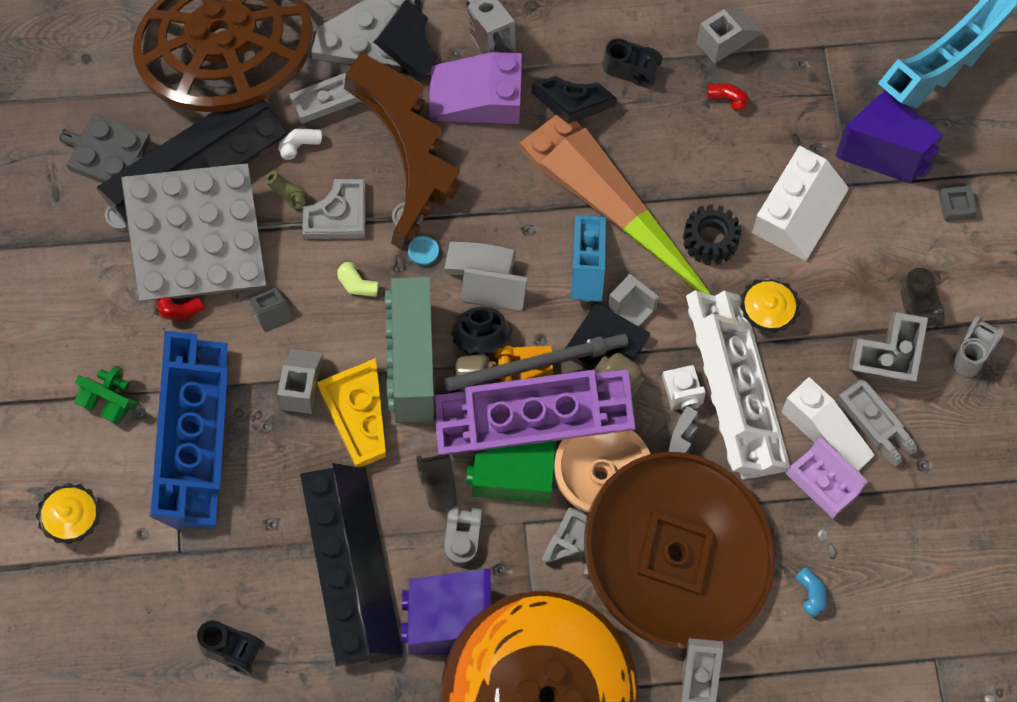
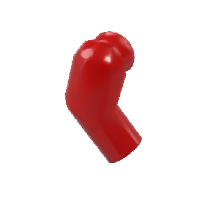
M707 84V99H732L731 108L733 110H745L747 108V99L749 97L742 89L733 84Z
M198 296L181 305L174 304L171 297H164L156 304L157 309L160 311L159 315L163 319L176 322L185 321L205 310Z

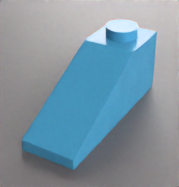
M575 215L570 299L585 302L602 301L605 275L606 217Z

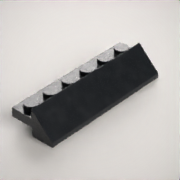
M265 100L235 110L211 112L97 186L96 189L114 214L117 213L128 228L122 177L246 164L258 157L260 152L283 138L287 132L269 109L270 104Z
M332 463L333 468L301 473L300 477L335 666L367 660L371 664L403 657L366 468Z

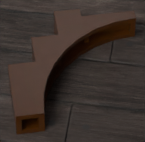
M360 52L346 74L344 90L361 100L380 118L393 137L401 156L406 179L405 205L394 230L391 244L402 249L407 240L413 242L421 226L417 223L422 215L427 218L435 203L443 206L447 197L450 199L455 197L461 185L457 181L460 169L436 157L443 144V141L439 140L443 128L419 115L426 100L422 99L425 87Z

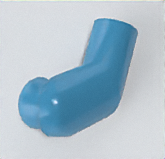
M805 567L795 578L808 591L809 599L803 604L804 610L810 616L816 617L820 611L824 612L827 607V589L808 567Z

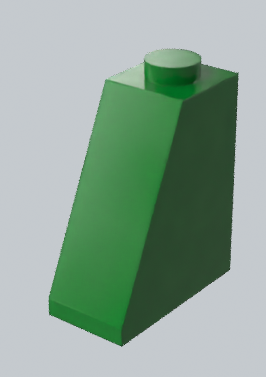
M556 441L496 448L475 454L474 466L468 465L466 485H472V497L550 503Z

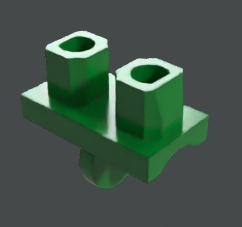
M114 366L109 372L103 369L98 371L97 377L104 380V384L78 375L74 383L80 386L74 403L93 411L100 397L108 400L101 416L113 423L120 424L127 411H135L139 402L115 391L117 388L126 391L130 385L128 381L122 379L124 370L118 366Z

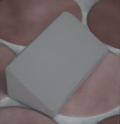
M467 267L464 270L461 300L466 303L522 311L527 290V278Z

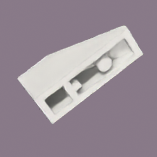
M810 377L787 397L782 413L814 443L819 438H823L858 471L874 458L875 454L833 398Z

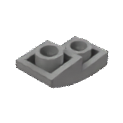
M450 242L444 270L448 275H464V270L467 267L512 274L516 252L512 249L488 244Z
M689 406L685 408L676 424L668 452L689 453L691 443L689 441L698 429V425L695 424L698 412Z

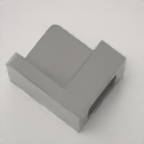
M629 274L609 295L607 309L641 327L656 311L659 297Z

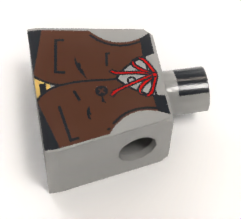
M468 0L466 7L469 32L480 53H517L515 21L499 0Z

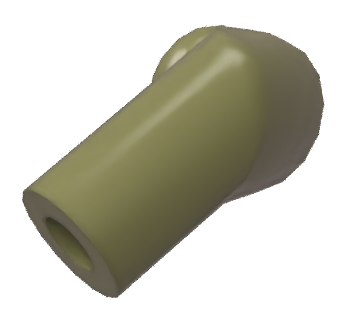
M271 171L267 174L265 183L284 200L288 201L292 208L301 209L305 206L307 193L303 188L286 181L276 171Z

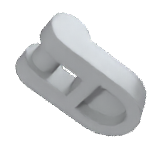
M449 505L444 552L447 561L452 565L465 567L475 560L478 551L482 509L472 508V511L459 510V506ZM457 524H470V531H457Z

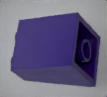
M884 90L845 126L836 157L854 165L911 183L918 176L921 178L926 176L934 166L931 161L940 152L938 145L943 134L908 105L900 103Z
M491 569L409 579V590H402V611H408V623H402L401 643H408V654H449L463 628L474 616L491 605Z

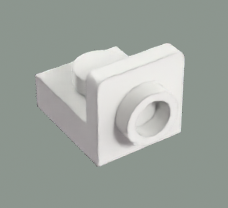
M694 365L663 371L662 379L672 411L679 409L684 411L687 406L695 410L703 404L706 391L704 387H700Z

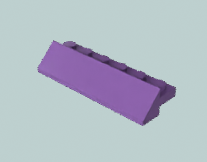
M628 369L595 373V370L471 386L465 387L464 392L435 395L439 456L636 430Z

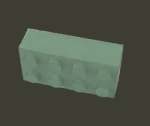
M430 277L391 278V290H385L388 411H395V422L434 421Z

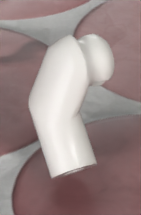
M293 129L279 142L278 150L281 157L285 160L294 159L297 154L296 149L302 144L320 145L322 139L321 130Z

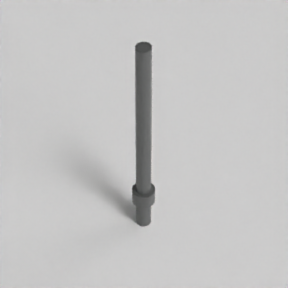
M626 334L604 339L601 336L591 338L585 344L446 378L444 380L447 391H452L586 356H591L592 358L603 356L606 354V351L628 346V338Z

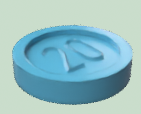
M416 237L408 245V257L415 265L429 266L438 258L439 247L437 242L431 237Z

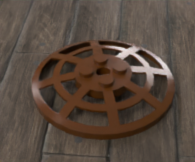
M158 0L141 20L133 42V56L137 71L143 83L154 95L179 108L199 112H220L243 108L262 101L281 90L293 80L304 66L310 54L313 43V26L308 8L303 0H293L296 5L278 7L274 0H261L268 8L251 11L247 6L243 5L247 0H202L203 5L192 13L179 12V10L193 0H180L170 10L162 9L173 0ZM301 16L302 34L295 51L280 44L283 34L282 17ZM273 18L274 27L271 37L267 38L258 34L256 22ZM151 21H162L158 31V47L142 56L141 42ZM170 23H183V34L167 41V31ZM221 28L227 29L220 31L218 33H214L216 30ZM187 45L189 51L194 56L189 65H186L179 61L171 52ZM252 45L263 48L254 57L240 64L238 57L247 52ZM272 53L288 61L271 78L249 88L244 73L261 65ZM163 57L164 61L172 69L183 75L177 90L171 89L158 81L148 70L147 66ZM204 61H226L228 65V68L225 69H201ZM233 78L237 93L211 97L189 94L195 79L223 80Z

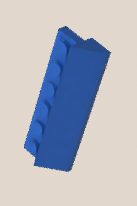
M165 331L150 517L177 530H180L181 527L214 530L216 527L218 493L221 482L228 368L226 367L228 343L197 340L198 334Z

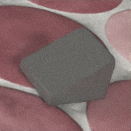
M278 287L249 299L250 305L265 332L289 323L293 319L288 303Z

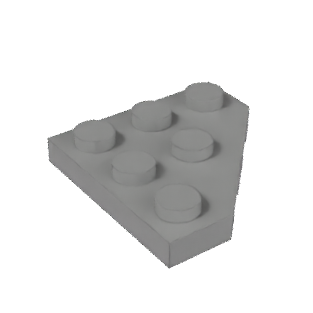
M363 0L317 27L311 52L312 59L353 65L360 52L391 69L400 72L402 66L373 42L404 0ZM408 0L415 6L416 0Z

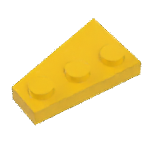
M376 358L317 382V388L354 466L361 468L386 457Z

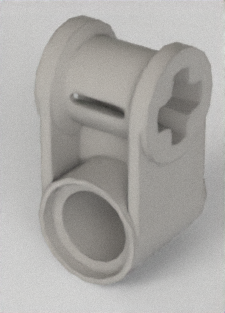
M977 314L954 357L953 368L956 373L966 378L976 376L989 354H992L1005 329L993 327L982 321L981 316ZM966 355L972 356L976 361L968 359Z

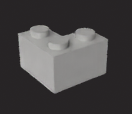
M891 312L886 342L854 338L848 369L916 382L928 318Z

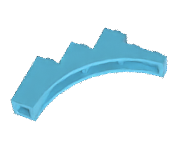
M980 0L956 26L926 50L907 59H898L878 84L900 103L918 108L936 85L945 88L964 64L970 67L973 66L991 44L989 41L1017 9V0Z

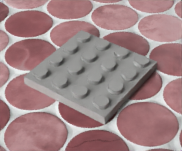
M248 163L122 177L121 181L139 303L159 301L164 297L176 299L266 287Z

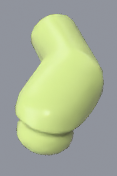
M345 262L338 268V279L349 294L377 297L378 281L362 280L356 270V266L351 262Z

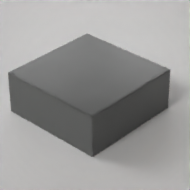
M971 186L943 188L940 190L938 196L945 221L975 218L977 209Z

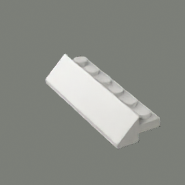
M697 290L686 295L689 306L688 313L694 324L696 343L700 348L703 358L704 373L709 381L712 392L711 400L716 407L720 422L719 430L724 437L727 460L732 471L740 472L742 480L786 472L790 467L789 459L752 326L743 317V311L739 307L742 302L740 295L723 291L716 296Z

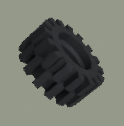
M709 204L706 211L701 206L697 209V213L693 211L690 214L684 229L683 245L685 249L689 248L688 255L690 257L696 254L695 261L700 263L702 258L706 259L705 265H711L712 260H715L716 265L722 263L723 258L727 262L730 260L731 255L735 254L741 237V226H738L739 220L737 216L732 219L733 212L731 210L723 213V206L719 205L718 210H713V204ZM705 227H715L722 231L724 238L719 243H710L702 239L700 231Z

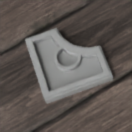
M334 179L332 190L325 199L314 205L303 206V239H365V179Z

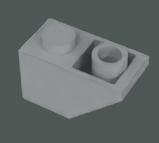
M723 9L700 23L697 44L715 64L760 36L762 31L744 11Z
M297 349L290 350L283 364L277 393L280 410L312 414L323 353Z

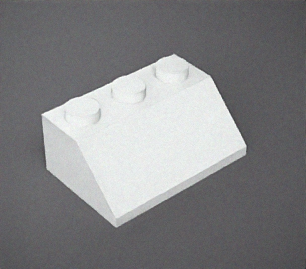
M799 146L757 214L752 233L807 261L849 188L827 159Z

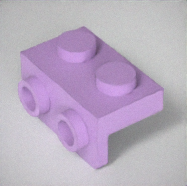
M823 438L815 441L812 448L792 464L785 473L832 519L857 499L868 483L861 473L852 467Z

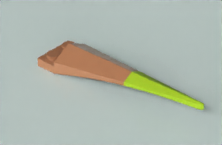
M556 114L519 143L518 148L538 170L618 226L695 290L710 294L709 290L586 127L583 128L577 121L568 124Z

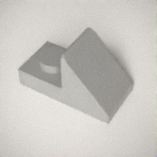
M688 639L687 654L684 655L681 702H716L723 655V641Z

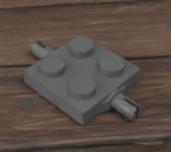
M94 113L87 127L80 135L63 129L61 131L62 134L60 133L59 141L74 146V152L67 164L68 169L101 183L142 158L151 140L148 133Z

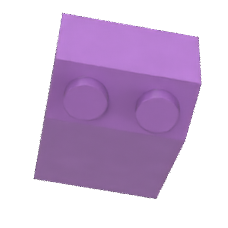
M490 52L431 66L428 120L519 124L522 53Z

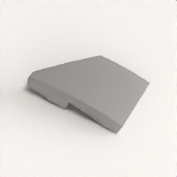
M571 507L568 508L556 534L553 535L541 559L542 562L549 563L584 552V530L587 515Z

